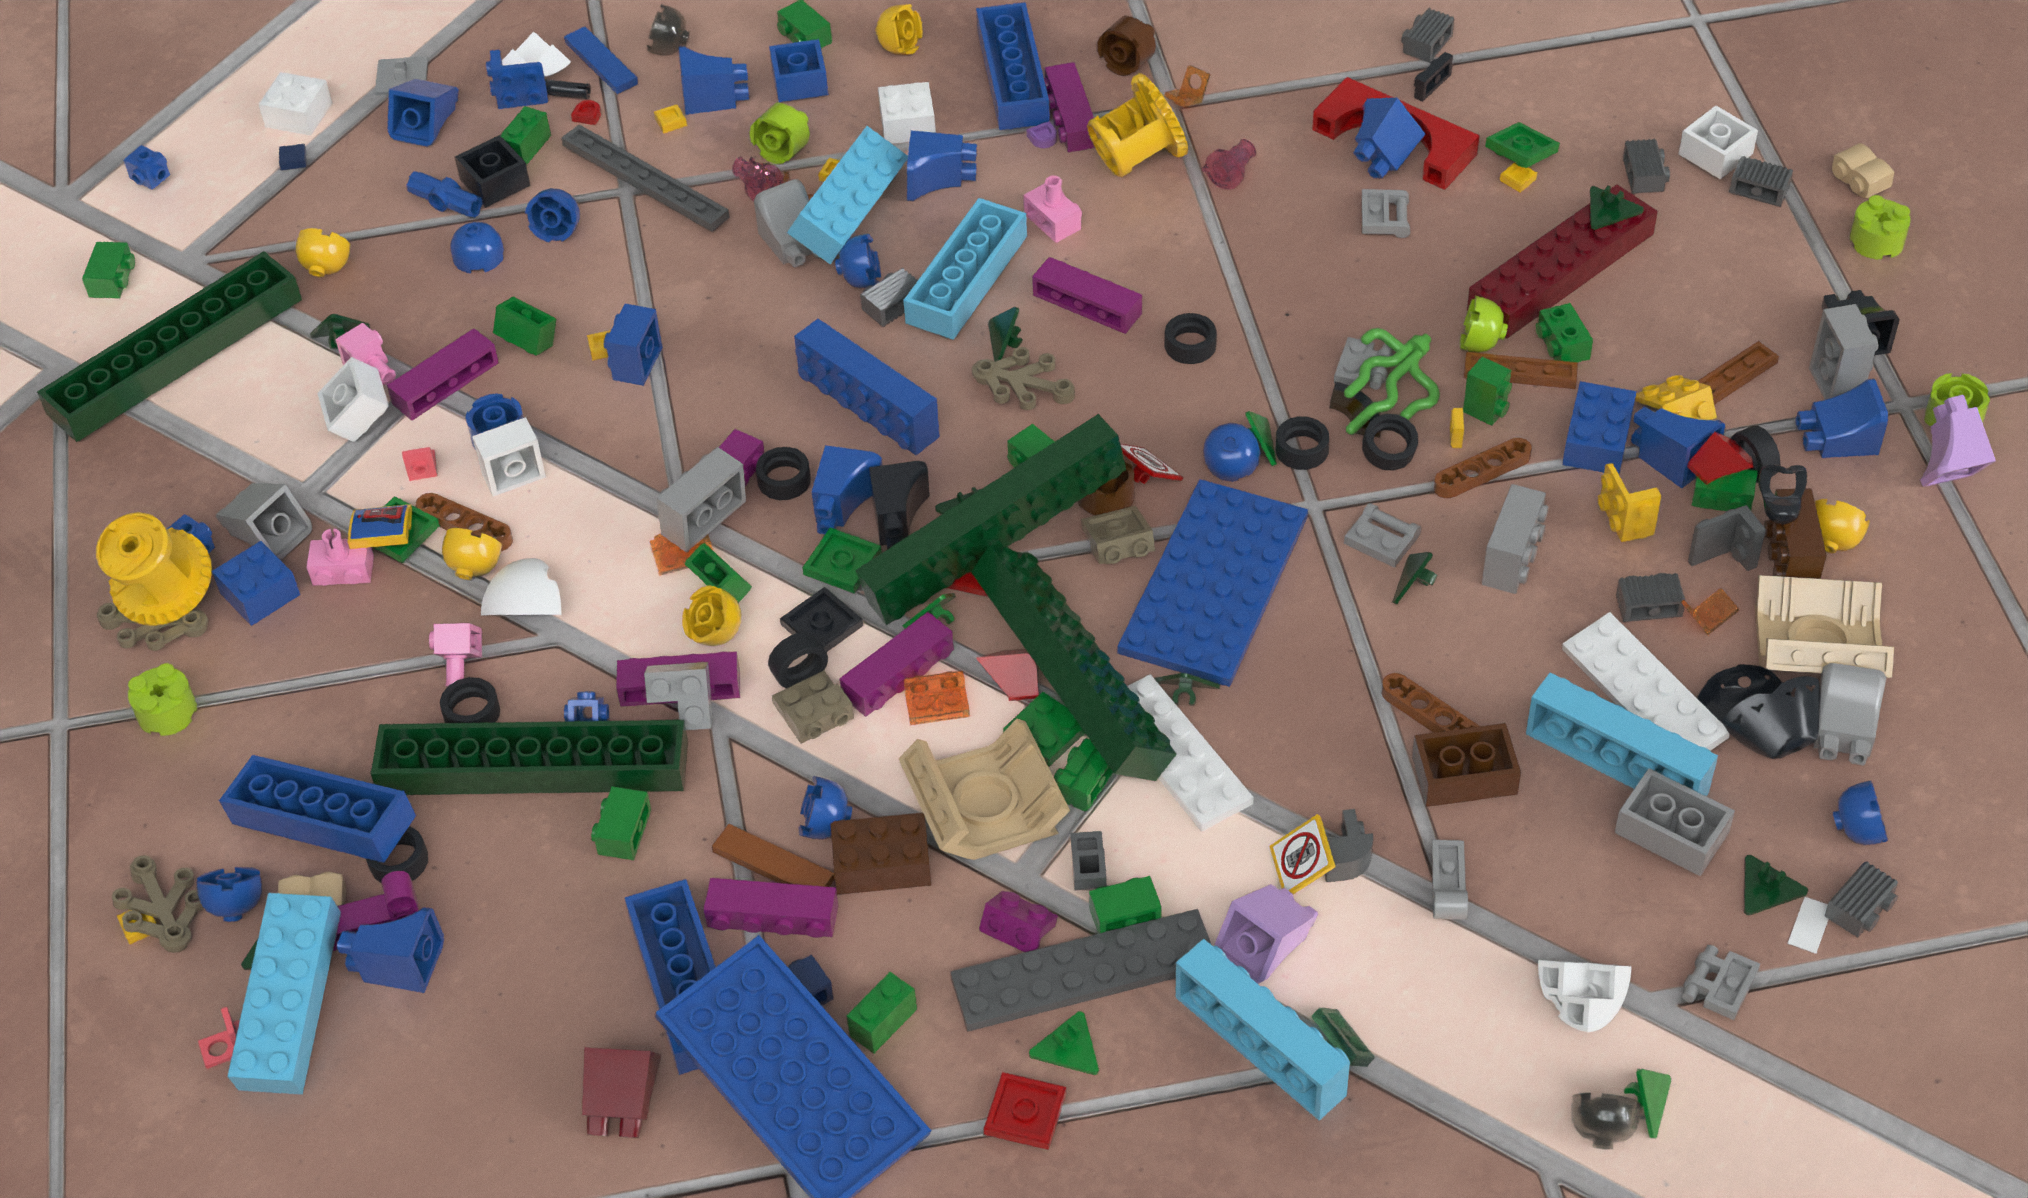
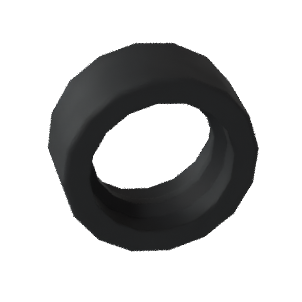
M1185 313L1172 318L1166 325L1164 347L1167 354L1173 360L1182 364L1202 363L1209 359L1216 350L1217 330L1214 323L1208 317L1197 313ZM1184 333H1197L1204 336L1206 340L1191 345L1181 343L1175 338Z
M1383 414L1369 422L1363 436L1362 450L1366 459L1373 466L1382 470L1394 471L1401 469L1411 462L1416 452L1418 433L1415 426L1407 418L1398 414ZM1384 430L1394 431L1405 439L1407 447L1401 453H1386L1375 445V434Z
M1297 416L1287 419L1280 424L1276 431L1275 453L1279 461L1287 467L1297 470L1315 468L1322 464L1328 456L1329 431L1323 423L1311 417ZM1306 436L1314 439L1319 444L1308 450H1298L1289 446L1286 441L1293 437Z
M1750 426L1736 432L1731 437L1752 457L1753 468L1749 469L1757 470L1756 483H1759L1760 471L1765 465H1781L1778 447L1772 436L1764 428ZM1773 471L1772 477L1775 476L1778 472Z
M776 447L765 452L756 463L758 487L764 495L771 499L791 500L799 497L808 489L811 483L809 461L805 454L798 449ZM789 466L800 471L795 477L788 480L778 481L767 476L773 469Z
M800 632L785 638L772 650L768 660V667L780 686L789 688L824 671L827 667L828 655L816 636L811 633ZM808 654L801 663L788 668L795 659Z
M468 677L455 681L444 690L440 699V707L445 723H496L499 718L500 706L496 690L488 681L481 678ZM479 697L488 702L483 710L473 715L464 716L453 713V708L467 698Z
M409 826L397 843V845H409L415 849L412 856L405 862L388 866L380 864L379 861L365 858L373 877L377 881L382 883L383 877L394 871L407 872L410 875L411 881H413L424 872L428 863V851L419 831Z

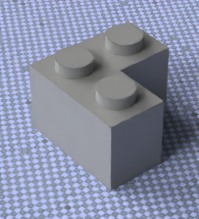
M708 662L647 666L644 673L647 703L678 701L679 720H684L686 730L711 729L713 711Z

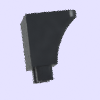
M1862 290L1851 291L1847 296V300H1839L1835 294L1824 296L1822 309L1856 304L1860 313L1865 315L1871 333L1877 337L1878 350L1875 351L1874 356L1891 353L1900 321L1894 310L1887 311L1883 309L1873 296H1865Z
M911 461L869 467L872 501L881 546H887V550L909 536L910 525L915 513L930 496L928 468L925 462Z

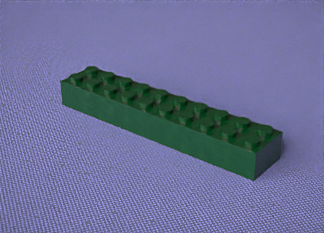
M265 251L261 252L37 391L46 415L76 442L80 441L300 302L302 297L296 278Z
M1097 414L858 568L856 573L868 604L887 626L894 620L902 618L905 613L917 605L925 603L940 590L951 586L956 579L971 572L990 545L1003 548L1022 540L1028 533L1046 524L1063 510L1071 508L1074 503L1083 497L1094 493L1100 486L1111 479L1117 478L1123 471L1127 470L1118 434Z
M990 545L971 571L975 579L1113 773L1156 781L1177 755L1170 745V739L1160 732L1154 723L1155 719L1144 710L1139 703V697L1125 684L1123 675L1114 669L1109 662V656L1100 650L1094 642L1095 637L1083 627L1080 622L1081 618L1067 605L1065 596L1056 590L1052 584L1051 577L1039 567L1037 558L1029 552L1021 553L1013 551L1008 547L1000 548Z
M684 720L379 724L371 777L374 784L404 791L406 795L610 792L611 787L645 792L684 791L688 737Z

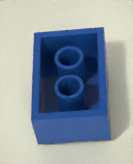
M1580 381L1566 439L1562 465L1604 473L1605 465L1613 463L1620 475L1637 391Z

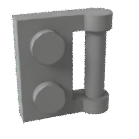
M1362 189V234H1395L1398 238L1408 237L1410 235V224L1407 222L1409 193L1405 190ZM1389 203L1396 205L1397 221H1389Z
M1368 503L1363 514L1345 535L1344 544L1395 568L1419 537L1421 526L1415 523L1408 524L1378 510V506ZM1373 520L1404 534V537L1401 538L1371 522Z

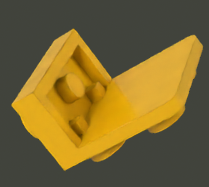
M1682 375L1668 377L1666 382L1659 385H1648L1642 388V392L1636 394V402L1657 408L1658 410L1663 408L1677 415L1694 419L1712 420L1717 418L1711 386L1699 383L1697 380L1684 378Z
M1613 463L1606 464L1604 474L1601 475L1602 488L1601 494L1598 495V505L1601 511L1606 512L1611 530L1617 533L1621 542L1639 538L1643 539L1654 535L1661 501V494L1658 488L1629 494Z

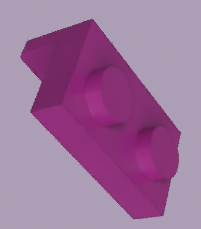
M1002 890L985 904L979 930L1023 952H1029L1039 948L1041 938L1056 926L1058 915L1049 912L1042 905L1032 904L1021 899L1016 893Z

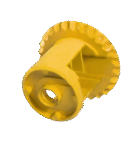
M1138 73L1132 78L1131 89L1134 96L1132 99L1101 118L1097 115L1089 120L1087 124V130L1096 151L1107 167L1118 177H1123L1132 172V167L1163 148H1166L1169 153L1178 158L1188 154L1187 141L1174 112L1154 83L1142 73Z
M136 512L118 517L103 530L96 545L98 565L111 578L108 582L110 585L109 593L112 596L113 603L126 618L135 623L157 626L174 622L191 612L208 590L212 576V563L203 543L193 534H189L182 529L176 530L172 527L167 529L156 517L150 514Z

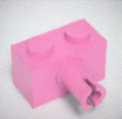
M1049 176L1046 178L1045 184L1023 195L1024 213L1057 243L1081 229L1082 212L1080 207L1076 203H1072L1062 192V179H1059L1058 176Z
M362 323L336 339L343 365L353 357L377 368L383 385H388L395 379V371L387 365V356L382 351L381 344H383V340L376 330H370Z
M331 529L323 532L322 540L310 541L307 570L312 585L326 586L371 582L374 560L371 547L350 549L347 542L348 539H341V533L337 529H333L335 537H333Z
M470 623L434 624V631H431L429 634L430 649H434L435 655L441 656L446 660V686L464 678L465 659L482 658V628Z

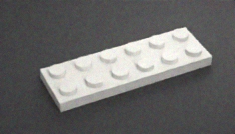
M1610 612L1562 643L1563 651L1616 705H1620L1627 711L1643 719H1648L1654 724L1670 732L1677 733L1682 738L1698 746L1705 747L1710 751L1729 738L1730 733H1728L1725 726Z
M1151 674L1127 686L1139 697V703L1144 710L1155 719L1154 723L1160 732L1170 739V745L1177 755L1158 779L1201 832L1253 804L1254 797Z

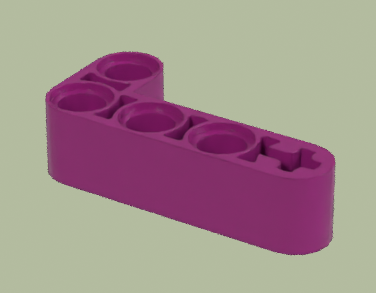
M394 871L385 875L382 879L384 894L337 906L341 913L333 951L338 950L337 943L343 931L357 933L360 925L382 924L395 921L419 910L416 892L410 875L407 872Z

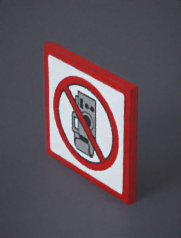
M1120 444L1123 455L1136 464L1133 468L1135 482L1139 483L1141 481L1143 484H1146L1150 476L1178 481L1183 480V476L1144 447Z

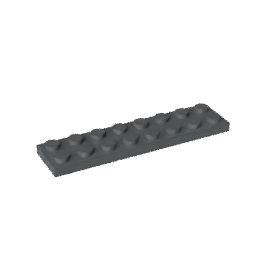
M1194 909L950 971L967 1032L1175 979L1176 962L1203 939L1210 944L1211 942L1199 910Z

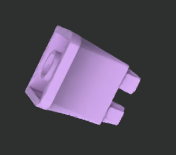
M1964 395L1948 398L1944 401L1945 404L1933 409L1937 422L1931 426L1932 453L1927 469L1920 479L1923 487L1973 476L1996 461L1977 407L1968 408Z
M1270 884L1231 902L1215 946H1218L1233 964L1243 967L1249 973L1251 979L1259 984L1268 979L1278 965L1306 939L1310 928L1315 923L1318 912L1310 906L1302 907L1294 901L1293 894L1287 889L1282 888L1279 890Z

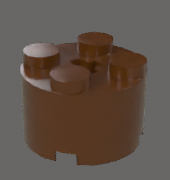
M1126 15L1122 16L1099 37L1097 51L1100 59L1104 57L1107 62L1105 66L1117 75L1128 76L1136 72L1155 53L1156 42L1153 27L1137 18Z
M1123 456L1127 470L1123 471L1117 478L1111 479L1100 486L1094 493L1078 501L1079 506L1095 516L1131 507L1135 498V475L1129 459Z

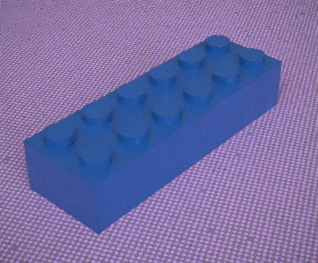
M1026 2L976 8L977 32L999 130L1037 126L1050 121L1049 98Z
M816 319L794 336L800 377L804 381H809L818 387L823 394L834 398L843 408H848L857 414L862 421L873 425L882 435H887L896 441L901 448L909 450L916 456L940 437L937 398L820 319Z
M256 755L250 757L219 800L228 818L234 825L382 863L386 861L416 817L404 791Z
M686 879L624 897L629 919L658 1010L716 967ZM665 1029L678 1074L681 1075L699 1069Z

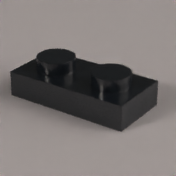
M1444 52L1437 59H1434L1427 69L1416 76L1414 80L1415 99L1423 102L1451 76L1453 55Z

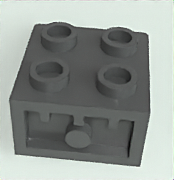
M1747 505L1737 509H1730L1712 519L1702 520L1694 529L1688 563L1691 566H1695L1731 551L1733 558L1740 562L1746 571L1757 568L1766 529Z

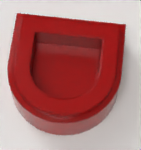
M584 100L578 103L571 113L573 122L595 126L601 117L600 105L593 100Z

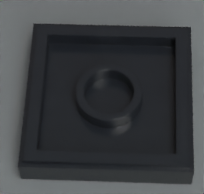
M823 587L780 618L781 626L792 635L803 632L816 636L826 652L864 626L863 619L826 587Z

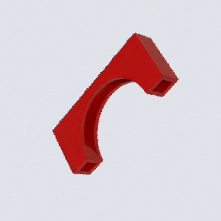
M1346 77L1313 111L1312 130L1335 140L1342 133L1361 127L1364 116L1362 105L1367 99L1394 97ZM1401 101L1425 133L1420 141L1424 144L1429 154L1424 160L1422 180L1445 190L1478 155L1480 135Z

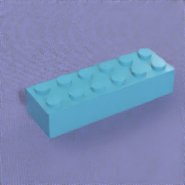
M866 126L798 215L787 233L831 264L907 161L908 155Z
M978 198L904 299L905 323L954 340L1026 239V213Z
M1552 673L1548 674L1531 698L1526 735L1635 789L1646 771L1650 768L1704 796L1708 795L1718 755L1712 753L1707 748L1698 746L1682 738L1679 734L1670 732L1654 724L1652 721L1643 719L1627 711L1624 707L1615 705L1599 697L1594 692L1587 691L1571 683L1569 680L1560 678Z
M268 893L227 1076L239 1091L303 1095L341 913L332 897Z
M1203 939L1176 962V998L1315 1118L1321 1120L1347 1096L1350 1061L1347 1055L1341 1049L1334 1048L1326 1042L1316 1028L1309 1027L1301 1021L1291 1007L1284 1006L1276 1000L1273 993L1267 987L1260 986L1252 980L1249 973L1243 967L1236 966L1227 959L1225 953L1218 946H1212Z

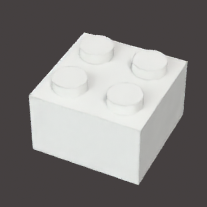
M280 72L258 105L266 128L311 136L332 105V100L326 80Z
M929 82L878 87L884 138L891 144L910 142L911 130L936 133Z
M1715 106L1683 130L1679 155L1721 179L1737 167L1742 156L1748 158L1753 154L1758 130Z
M353 357L317 393L327 430L352 442H355L364 434L372 423L384 414L389 407L378 369Z
M526 417L472 436L482 476L493 497L546 478L538 440Z

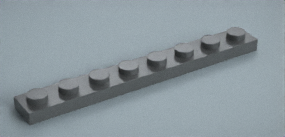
M580 124L561 138L564 147L711 232L730 218L727 208Z

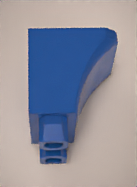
M679 46L681 82L686 115L735 109L736 101L749 100L748 83L734 84L736 81H748L746 63L732 64V58L709 56L693 51L686 46Z
M413 79L390 88L388 100V133L393 140L422 146L434 144L442 125L450 114L455 111V103L458 102V88L420 79Z
M1398 97L1370 98L1362 105L1364 111L1363 122L1355 138L1358 145L1353 154L1362 162L1372 161L1368 168V173L1372 178H1383L1388 171H1397L1425 135L1424 131Z
M911 130L907 159V201H915L921 196L936 190L961 187L962 180L976 181L977 163H965L963 161H976L977 144L963 143V135Z
M1867 379L1843 394L1813 402L1811 410L1798 411L1795 423L1798 430H1812L1811 432H1804L1803 446L1805 451L1819 450L1821 458L1879 455L1888 423V411L1876 380Z
M1644 406L1634 414L1633 422L1640 427L1632 434L1631 442L1640 448V459L1682 489L1696 478V475L1687 467L1688 462L1714 431L1724 435L1725 424L1720 420L1684 417L1663 408L1653 412Z
M825 445L811 491L816 523H818L817 532L819 534H826L830 527L834 529L837 526L844 527L853 511L864 501L872 497L869 467L883 466L880 455L871 451Z
M423 907L395 921L382 924L360 925L357 933L343 931L338 940L337 949L339 953L347 954L345 959L347 970L359 972L363 982L425 993L443 948L444 934L434 910Z

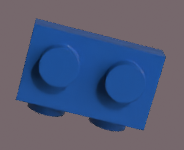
M490 50V61H486L488 77L492 76L493 81H490L491 95L496 96L498 109L545 104L548 102L544 71L540 62L503 66L500 50Z

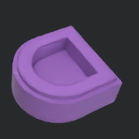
M1050 121L1026 129L1028 139L1038 148H1049L1057 141V131Z

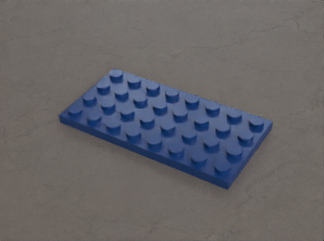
M1199 479L1117 646V654L1230 687L1308 518V509Z
M760 935L655 1013V1018L810 1198H853L931 1133V1129Z

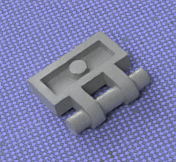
M1348 337L1334 375V383L1340 382L1350 385L1359 376L1360 366L1366 359L1373 356H1392L1393 350L1386 344H1383L1382 349L1374 351L1375 342L1365 345L1360 339ZM1372 368L1368 381L1372 389H1379L1381 384L1385 382L1388 375L1387 368Z
M1707 945L1704 952L1699 953L1695 961L1696 968L1693 974L1688 975L1684 982L1685 990L1682 998L1692 1003L1697 995L1703 994L1706 996L1703 1007L1735 1020L1759 971L1760 963L1732 951L1728 952L1725 960L1716 957L1719 950L1713 945ZM1714 972L1717 974L1714 982L1705 979L1708 973Z

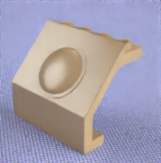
M1758 575L1757 599L1754 606L1759 666L1768 670L1822 673L1824 666L1830 663L1880 670L1884 672L1886 677L1892 678L1894 647L1882 646L1880 631L1882 583Z
M1018 718L989 746L941 760H935L927 742L917 738L899 758L900 764L941 851L971 860L983 858L1059 834L1055 826L1070 811L1026 721Z

